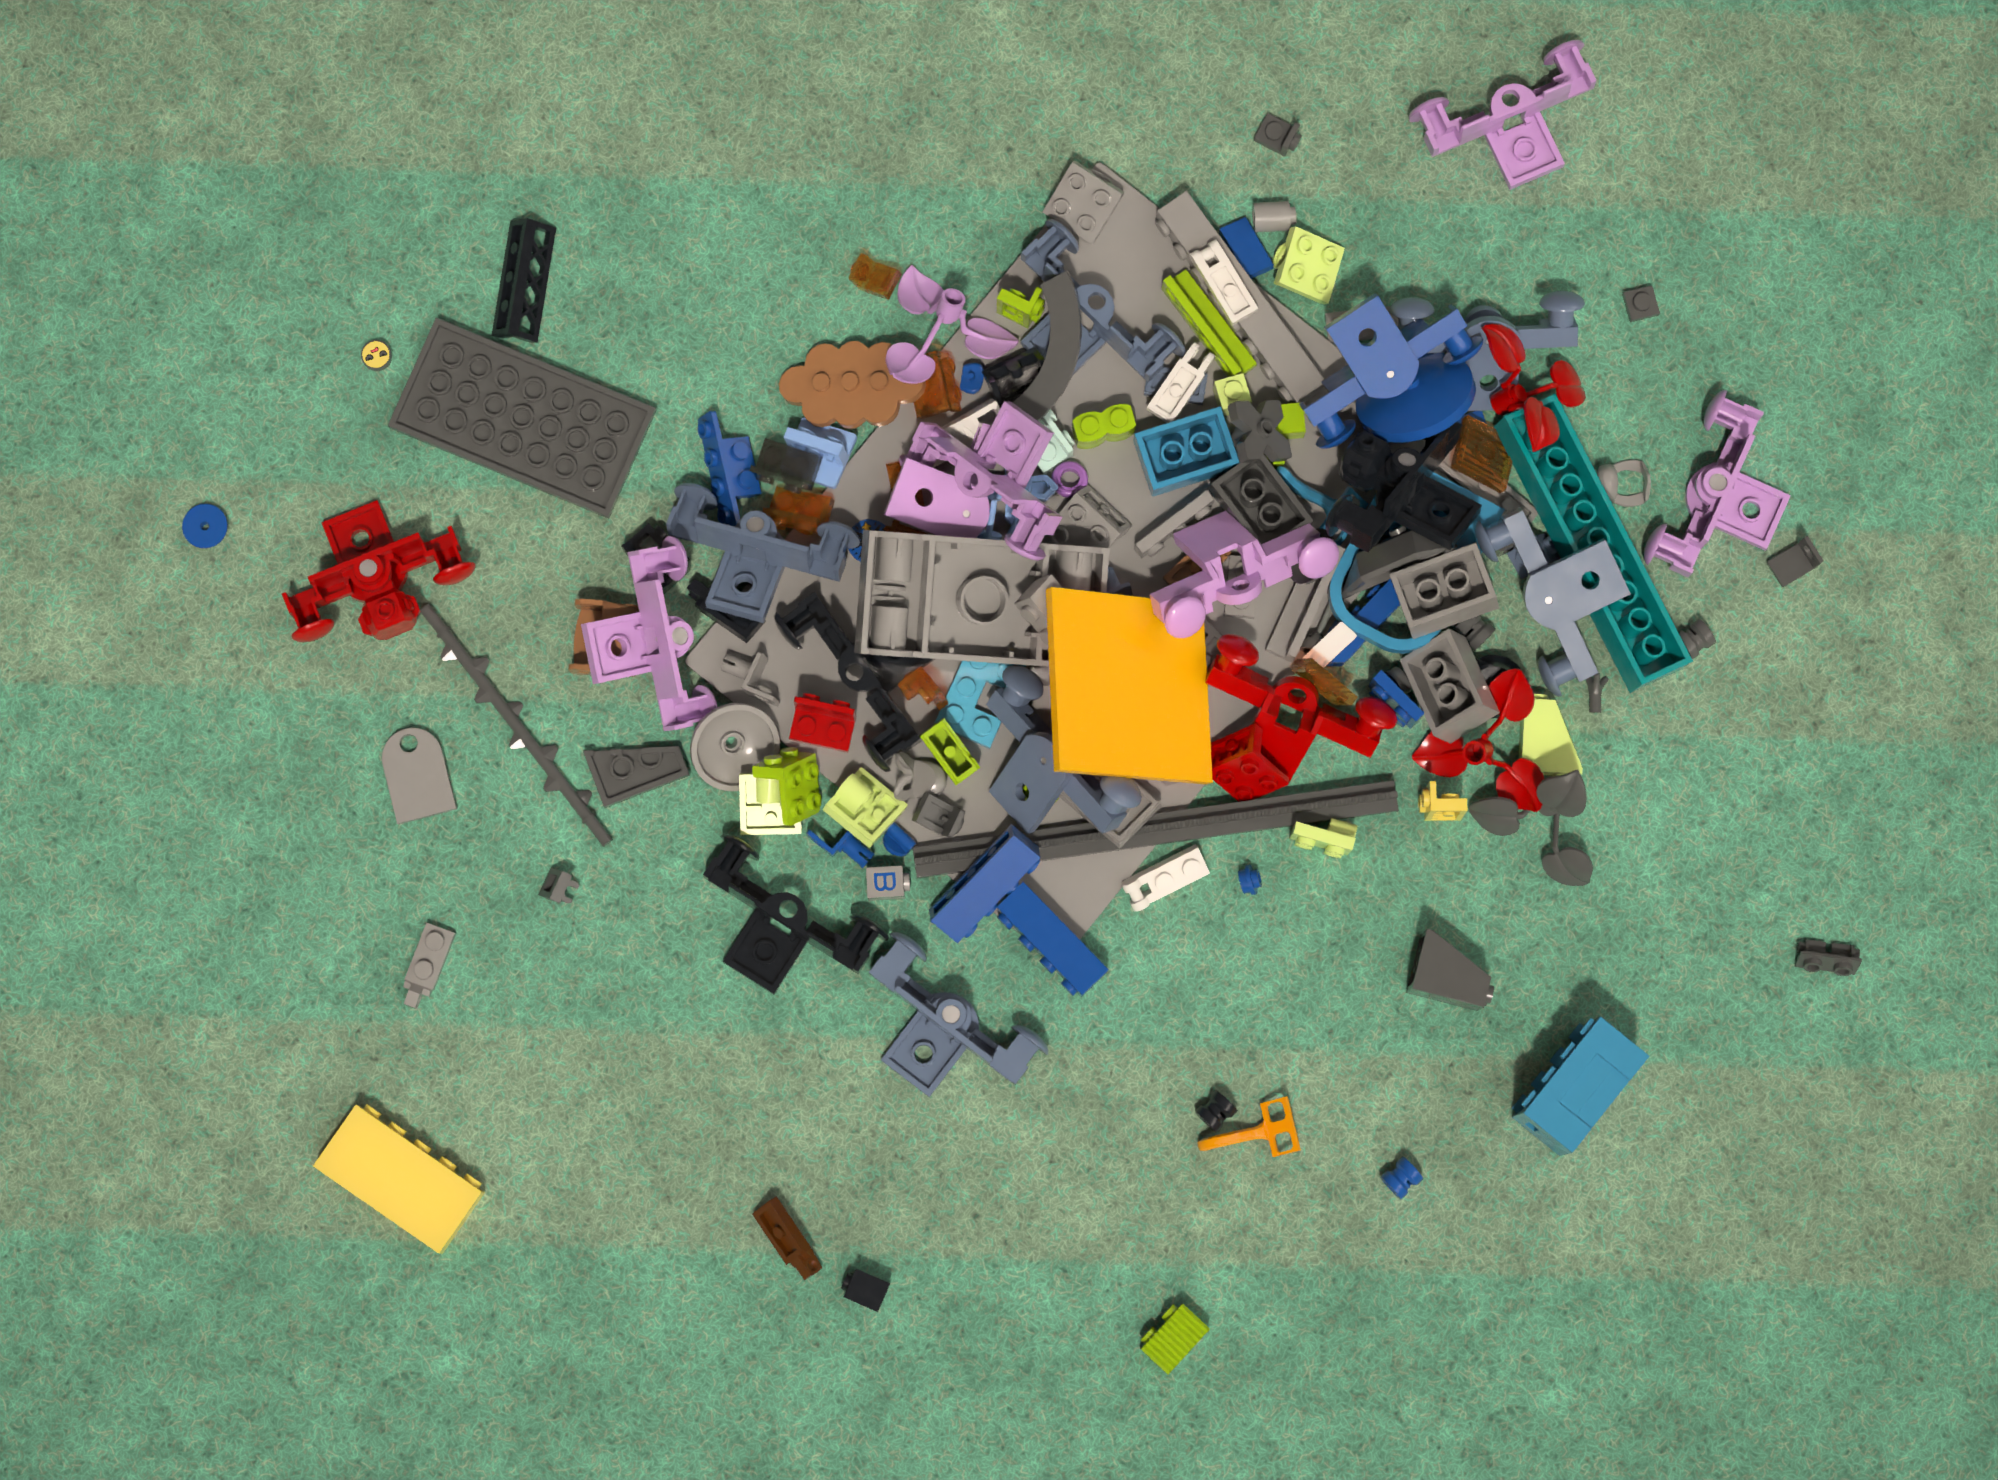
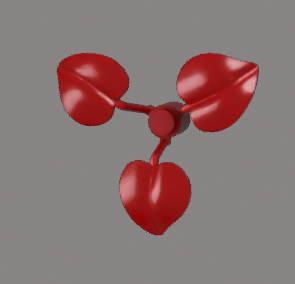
M1488 324L1481 327L1487 336L1491 353L1497 365L1506 372H1512L1508 379L1500 384L1502 389L1491 395L1490 402L1492 408L1501 416L1517 409H1524L1532 452L1555 443L1560 435L1556 416L1550 408L1543 407L1542 401H1538L1531 396L1556 388V394L1560 403L1570 408L1581 405L1585 401L1586 394L1584 388L1581 387L1582 383L1577 372L1568 362L1558 360L1552 363L1550 367L1553 383L1526 392L1521 385L1511 384L1521 371L1520 363L1526 359L1523 344L1517 334L1500 324Z
M1515 668L1501 673L1488 686L1500 711V715L1492 726L1482 734L1481 738L1472 740L1464 746L1463 737L1450 744L1433 736L1431 732L1413 753L1412 759L1426 771L1441 777H1455L1462 774L1466 770L1468 763L1478 765L1486 762L1487 765L1502 767L1507 771L1502 772L1496 780L1498 796L1513 800L1518 805V809L1538 812L1543 804L1539 801L1536 790L1539 783L1545 779L1540 767L1527 758L1516 760L1512 767L1508 763L1493 759V745L1488 740L1489 736L1498 728L1505 717L1513 722L1521 721L1528 717L1534 708L1535 697L1532 687L1522 670Z

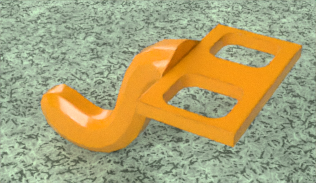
M1288 1096L1260 1103L1264 1120L1259 1125L1203 1138L1197 1142L1199 1150L1208 1151L1254 1139H1265L1269 1141L1273 1157L1300 1151ZM1281 1102L1285 1118L1273 1122L1270 1119L1268 1106L1272 1103ZM1288 1132L1293 1145L1292 1149L1280 1152L1277 1148L1275 1137L1279 1133Z

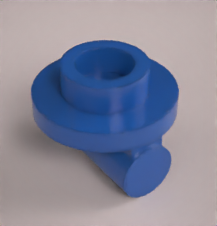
M895 822L887 829L883 836V844L887 851L892 855L900 857L906 856L917 844Z

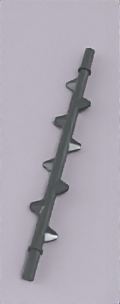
M430 604L424 606L420 610L422 615L436 631L437 637L441 638L445 643L440 656L443 661L458 660L479 687L474 698L475 702H491L514 731L509 743L511 749L527 748L548 775L543 786L545 792L560 791L583 820L582 823L588 826L602 846L608 845L613 840L612 837L597 820L595 812L592 813L587 807L592 796L591 791H575L553 763L558 748L555 745L541 747L518 718L523 704L521 702L506 703L484 675L490 662L487 657L472 659L450 631V626H446Z

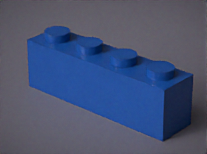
M1011 824L929 909L930 921L956 943H959L963 937L968 938L978 926L977 923L984 916L988 917L996 910L998 901L1005 894L1010 895L1017 888L1019 880L1026 873L1030 874L1037 868L1041 858L1039 847Z
M1024 882L997 906V911L1000 913L997 916L998 920L1008 930L1014 927L1021 934L1018 938L1021 944L1028 951L1031 952L1035 949L1042 956L1039 962L1051 974L1056 971L1064 979L1061 985L1072 996L1078 993L1082 997L1108 972V968Z

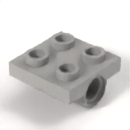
M1073 161L1044 208L1043 213L1060 222L1067 229L1090 244H1093L1125 192L1112 185V181L1102 173L1088 169L1077 161Z

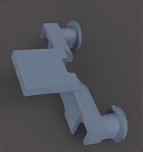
M1054 219L1047 220L1045 223L1048 231L1039 240L1036 238L1021 252V260L1044 282L1065 272L1063 269L1064 264L1057 258L1066 249L1073 254L1079 251L1078 242L1073 234ZM1072 278L1078 295L1080 309L1094 322L1093 329L1090 332L1081 324V347L1073 375L1106 343L1147 382L1151 381L1163 369L1164 360L1172 353L1179 357L1185 355L1186 350L1181 339L1174 331L1162 323L1152 325L1155 335L1146 343L1137 335L1133 337L1117 321L1111 326L1108 325L1112 320L1114 312V302L1109 292L1100 285L1085 284L1080 286ZM1095 295L1102 297L1105 301L1104 307L1101 309L1091 308L1088 304L1089 298ZM1049 314L1020 343L1026 350L1036 347L1044 358L1047 354L1050 339Z

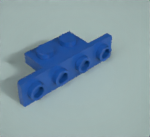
M709 411L698 419V435L702 439L705 451L704 461L711 477V491L717 499L719 523L735 527L741 519L736 499L759 496L762 494L749 437L722 439L716 411Z

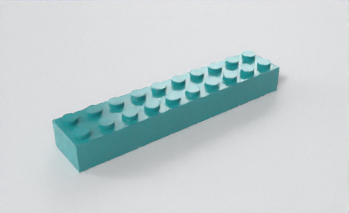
M1553 394L1540 401L1543 402V407H1548L1553 411L1558 421L1560 435L1555 443L1532 452L1524 409H1519L1504 416L1494 426V429L1560 558H1564L1603 538L1606 540L1631 594L1591 613L1590 616L1629 693H1632L1683 669L1693 660L1557 395ZM1586 572L1581 579L1582 585L1586 588L1593 587L1598 581V576L1595 572Z

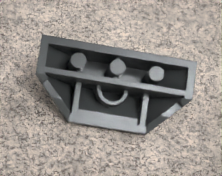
M1403 525L1389 531V537L1378 540L1369 553L1359 549L1341 593L1342 597L1346 599L1391 579L1389 574L1454 551L1457 548V544L1451 550H1448Z

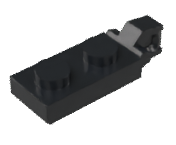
M694 579L687 589L689 591L688 595L697 601L695 607L742 641L748 643L764 623L706 608L705 601L712 584L707 588Z

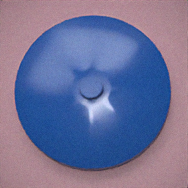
M1426 353L1418 359L1419 368L1417 375L1406 391L1398 396L1387 399L1369 397L1365 393L1356 400V412L1361 426L1368 433L1386 442L1393 443L1417 441L1444 431L1456 423L1468 411L1474 400L1476 384L1469 366L1465 362L1458 365L1445 364L1443 362L1445 353Z

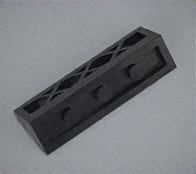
M530 218L510 221L491 336L502 339L514 337L530 343L538 342L556 227ZM535 230L545 232L544 245L538 248L534 240ZM533 258H536L540 266L539 274L535 277L529 268L530 261ZM530 286L535 294L534 303L531 305L528 304L525 298V291ZM525 315L530 322L529 334L519 331L521 318Z

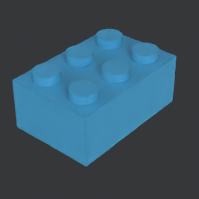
M1221 406L1134 434L1133 442L1152 497L1223 475L1240 463Z

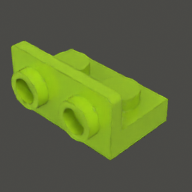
M1037 286L1030 301L1025 300L1026 296L1015 289L1007 291L1002 288L997 297V313L1029 329L1032 321L1035 323L1039 321L1045 309L1043 306L1045 299L1042 298V288Z

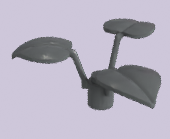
M1574 770L1564 775L1552 776L1542 780L1537 787L1536 793L1539 801L1543 804L1539 812L1544 816H1554L1552 842L1554 852L1543 856L1542 866L1544 871L1550 878L1561 884L1583 886L1590 883L1593 872L1591 859L1585 852L1577 848L1565 847L1560 850L1558 847L1560 814L1565 817H1575L1580 815L1586 807L1587 794L1585 784L1579 770ZM1504 797L1480 799L1471 803L1468 807L1470 814L1483 829L1499 836H1507L1517 832L1520 826L1518 819H1523L1530 812L1529 810L1518 812V805L1513 800Z

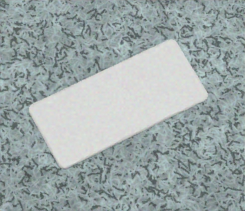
M1340 622L1303 657V660L1317 663L1309 664L1311 667L1324 668L1357 635L1343 622Z

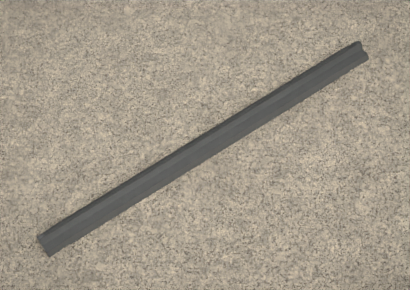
M1393 780L1156 813L1120 849L1090 823L1035 830V832L1029 834L1022 833L1039 847L1041 856L1039 860L1047 861L1294 826L1296 821L1312 824L1330 821L1331 818L1341 820L1398 812V793L1395 790ZM1001 835L913 847L917 879L966 872Z

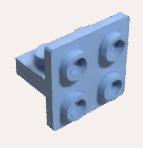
M803 417L797 430L788 427L783 438L789 449L782 463L781 470L783 473L836 489L856 443L857 436L854 433L833 426L822 428L813 426Z

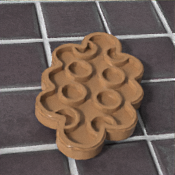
M849 341L839 349L832 344L826 343L812 348L806 356L805 366L791 367L784 372L780 378L779 390L787 402L792 405L802 406L803 415L813 426L822 428L837 422L844 428L854 429L865 421L879 427L888 425L897 417L900 404L913 403L923 395L926 381L918 384H908L895 379L889 373L885 357L892 344L880 342L867 348L866 345L859 341Z

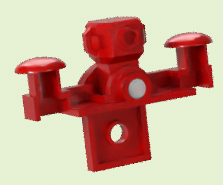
M378 500L321 522L338 565L308 576V580L313 588L293 596H289L286 592L282 593L288 612L295 619L298 627L291 637L294 641L306 643L326 636L333 629L335 622L333 619L322 620L318 608L351 596L354 600L364 603L362 613L358 618L363 633L377 640H388L412 630L421 612L416 598L401 591L408 577L407 572L436 561L440 572L433 577V582L438 585L448 586L460 583L470 577L475 571L476 565L474 562L463 563L459 553L462 548L452 526L447 527L449 533L424 542L418 532L394 541ZM359 532H365L369 535L368 543L362 547H357L353 544V538Z

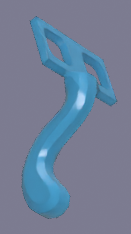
M1278 466L1276 468L1278 474L1293 493L1319 505L1325 511L1326 516H1328L1332 506L1338 499H1332L1324 493L1302 483L1286 467ZM1348 486L1341 497L1352 494L1359 500V506L1366 509L1368 503ZM1327 517L1319 528L1326 530ZM1342 531L1334 541L1340 546L1348 534Z

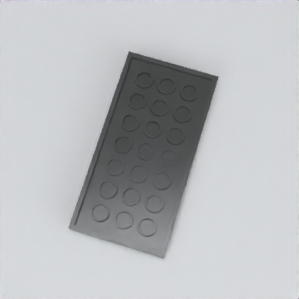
M435 318L388 423V427L609 519L657 410L655 407Z

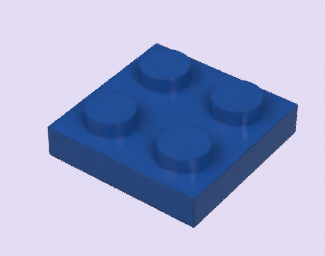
M1382 670L1368 685L1372 690L1369 693L1370 696L1383 700L1396 712L1397 724L1404 727L1407 725L1411 729L1424 715V712Z

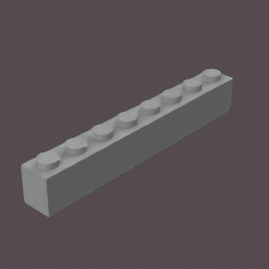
M1185 191L1160 208L1156 215L1157 222H1155L1158 230L1164 237L1169 236L1175 244L1173 250L1181 261L1187 260L1192 267L1190 270L1191 275L1199 285L1203 283L1210 292L1207 294L1208 298L1217 309L1220 307L1199 271L1193 265L1189 254L1195 250L1200 252L1207 248V244L1215 239L1222 247L1258 307L1257 312L1231 326L1227 317H1225V321L1234 333L1238 331L1244 338L1242 344L1252 357L1256 355L1262 363L1260 369L1269 381L1273 379L1279 386L1277 392L1286 404L1304 403L1325 388L1321 381L1325 380L1189 193ZM1214 257L1206 261L1209 268L1218 263Z

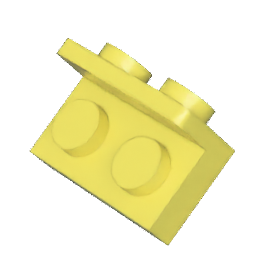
M1429 781L1426 788L1422 789V794H1419L1418 808L1419 813H1424V821H1461L1468 811L1467 798H1459V794H1442L1441 799H1437L1436 781Z

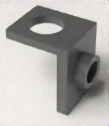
M1806 536L1798 544L1769 560L1767 565L1781 587H1785L1817 568L1824 560L1810 538Z

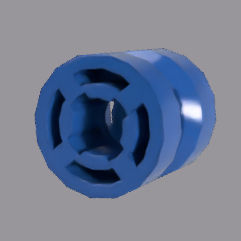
M1403 1156L1396 1162L1395 1169L1386 1171L1380 1177L1384 1184L1400 1200L1408 1194V1189L1411 1185H1418L1423 1180L1418 1170Z

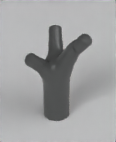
M1600 673L1594 675V678L1591 676L1585 679L1589 690V712L1601 713L1602 689L1609 680L1606 676L1600 680Z

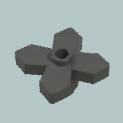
M1279 400L1261 402L1258 404L1257 409L1249 401H1235L1228 405L1230 421L1236 426L1231 438L1241 463L1256 462L1262 458L1263 453L1271 462L1285 461L1292 457L1289 440L1275 430L1284 417Z

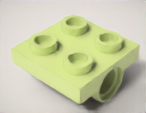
M1296 226L1291 227L1286 242L1279 246L1273 257V267L1278 269L1274 284L1315 302L1329 304L1345 248Z
M860 767L855 774L852 773L842 783L836 794L825 804L823 811L870 848L905 811L908 804L904 801L896 800L892 791Z
M753 773L739 774L741 835L802 833V821L792 826H785L783 824L779 780L753 778Z
M1331 818L1328 828L1325 830L1296 821L1292 827L1289 839L1295 840L1294 845L1299 848L1312 850L1316 846L1325 849V855L1341 858L1353 850L1358 825Z

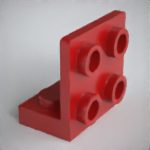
M803 693L802 697L795 696V714L789 740L849 753L856 722L855 709L850 708V703L832 700V704L821 702V697L808 693Z
M1256 723L1211 742L1212 779L1238 802L1257 799L1289 784V778L1261 754L1263 729Z

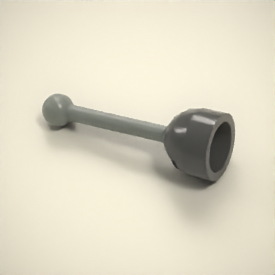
M1329 603L1317 632L1308 634L1300 647V650L1306 654L1324 638L1322 633L1332 612Z

